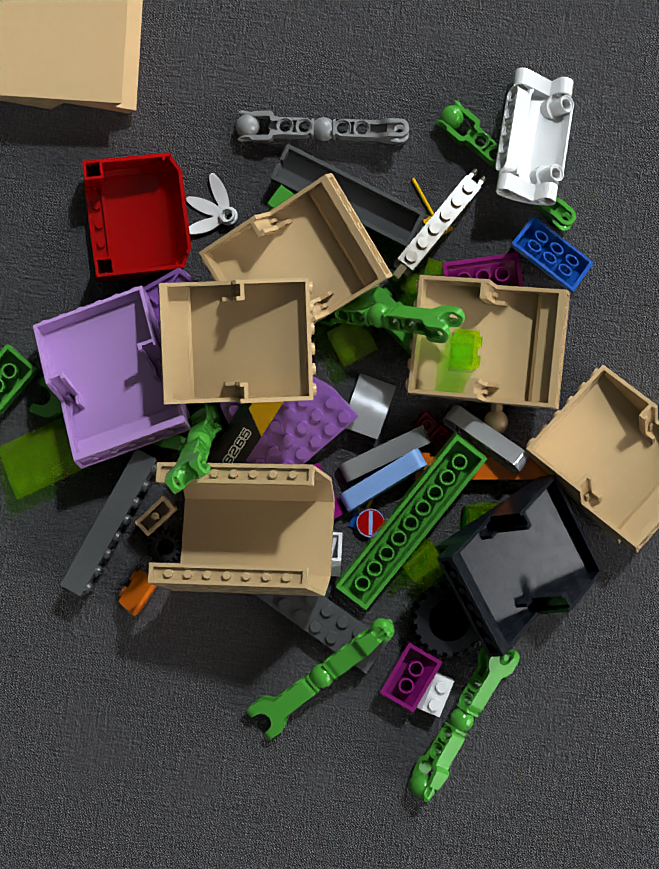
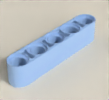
M416 448L341 493L339 497L348 513L352 512L424 469L428 464L420 450Z

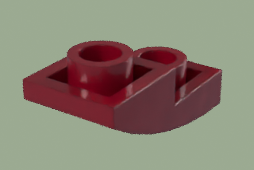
M423 411L411 424L415 428L423 425L431 443L439 450L452 436L426 411Z

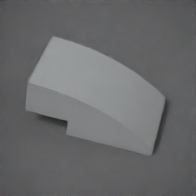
M360 373L349 403L359 416L345 429L378 440L396 386Z

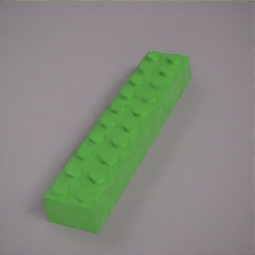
M454 432L342 572L340 577H338L335 581V587L367 610L487 460L486 456Z

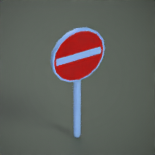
M365 509L357 517V529L362 535L371 537L384 521V517L376 509Z

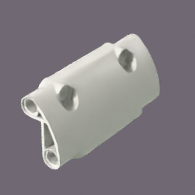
M517 68L515 70L513 87L509 90L506 98L496 160V170L499 171L496 187L498 195L514 201L535 205L550 206L556 203L558 183L564 177L574 102L571 98L574 81L571 78L559 77L550 81L527 68Z

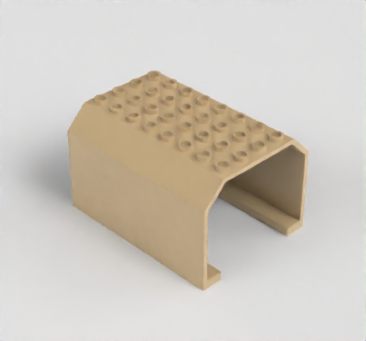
M157 462L156 482L165 483L166 474L177 462ZM207 463L211 467L209 473L202 478L197 477L193 479L183 489L185 508L181 562H149L148 583L172 591L325 596L331 578L335 509L332 478L316 466L309 464Z

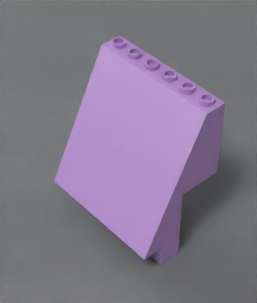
M142 286L133 287L123 293L114 294L112 297L95 301L93 304L79 307L71 312L60 314L57 317L43 320L33 325L45 382L61 402L73 460L81 469L191 430L188 420L190 413L187 404H163L160 327L149 296Z

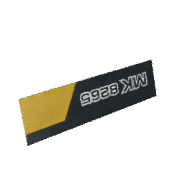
M284 401L242 403L208 456L206 463H245Z

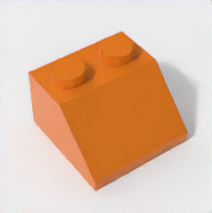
M144 569L135 570L129 578L132 582L128 588L124 586L118 595L121 597L118 602L134 616L140 613L157 588L156 585L148 583V572Z

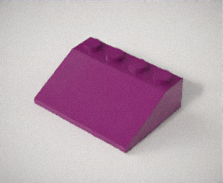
M518 252L442 263L443 276L490 279L496 285L523 287Z

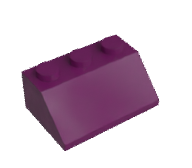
M408 640L381 685L379 692L414 712L440 668L442 661Z

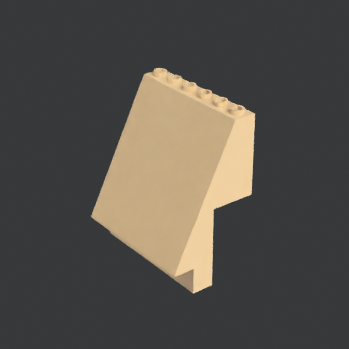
M0 0V101L53 109L62 103H69L128 114L136 111L143 0Z
M332 173L325 174L271 211L254 215L199 252L201 261L210 270L213 281L309 277V282L313 283V293L310 294V302H313L314 313L310 314L311 322L314 324L393 276Z
M420 275L419 280L416 282L418 296L414 301V307L428 309L443 305L459 307L465 314V321L459 327L449 328L451 337L445 343L430 342L425 335L413 334V338L410 340L412 354L411 358L408 359V370H410L409 378L407 377L406 379L407 393L536 409H559L570 292L568 290L496 285L490 279ZM453 314L449 315V317L457 318V316Z
M309 277L158 283L163 404L233 401L257 403L313 400V395H316L317 389L316 383H313V375H316V365L312 363V355H315V344L311 343V335H314V323L311 322L310 314L314 313L313 302H310V294L313 293V283L309 282Z
M602 365L599 369L596 368L592 372L591 378L587 382H583L579 386L578 392L574 397L570 396L567 399L562 410H557L554 413L551 422L548 425L544 424L539 435L529 440L526 445V452L547 475L555 474L561 488L618 544L622 541L637 553L659 529L658 406L605 365Z

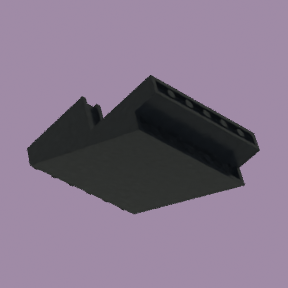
M555 474L538 477L435 546L439 553L437 560L488 657L504 656L539 614L570 612L603 572Z

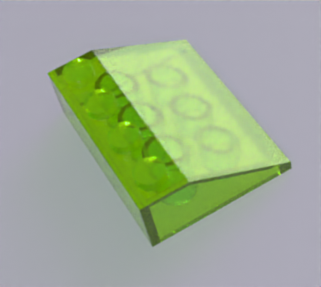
M64 417L0 446V457L17 500L24 499L91 468V466H87L81 469L74 462Z

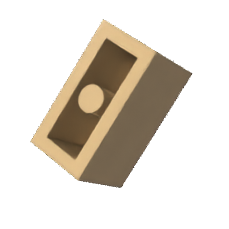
M164 495L135 523L147 536H151L178 508Z

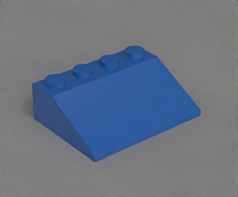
M535 216L530 219L510 244L511 247L570 293L574 292L594 264L593 261Z

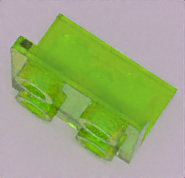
M424 538L401 566V569L422 591L430 587L444 573L437 560L439 553L433 542L427 538Z

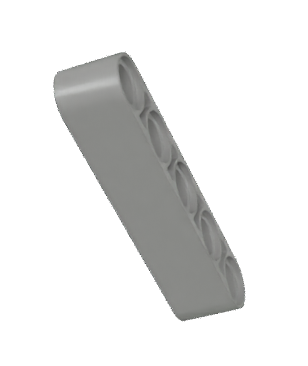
M454 405L442 419L449 429L513 473L518 474L530 460V456L525 450L459 405Z
M422 425L338 466L347 483L404 456L416 448L423 447L431 443Z

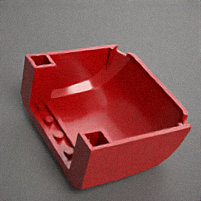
M171 153L82 161L96 283L168 274L177 268L183 269L192 247L182 170L172 158Z

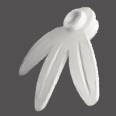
M214 173L209 175V181L218 206L199 197L188 196L186 198V201L193 208L213 216L189 226L190 235L210 232L222 223L226 226H231L238 219L236 209L229 206L228 194L223 183ZM232 214V217L227 220V215Z

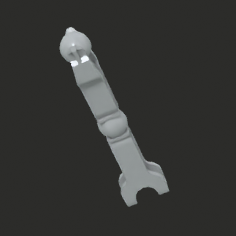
M241 110L238 112L241 117L237 120L235 126L240 136L237 139L239 142L271 144L274 142V139L279 138L308 139L312 137L314 139L315 137L320 141H328L331 138L336 140L338 138L348 141L404 144L409 139V124L406 120L399 118H385L381 120L340 119L338 121L333 119L332 121L330 118L320 117L317 120H314V118L309 120L308 118L278 117L274 116L271 111L249 112ZM257 119L271 120L268 126L270 130L268 135H257L260 128ZM289 124L291 126L290 130L287 132L281 131L282 125ZM302 125L310 126L307 132L300 131ZM346 126L348 131L341 134L338 132V128ZM359 127L367 128L365 134L357 133Z

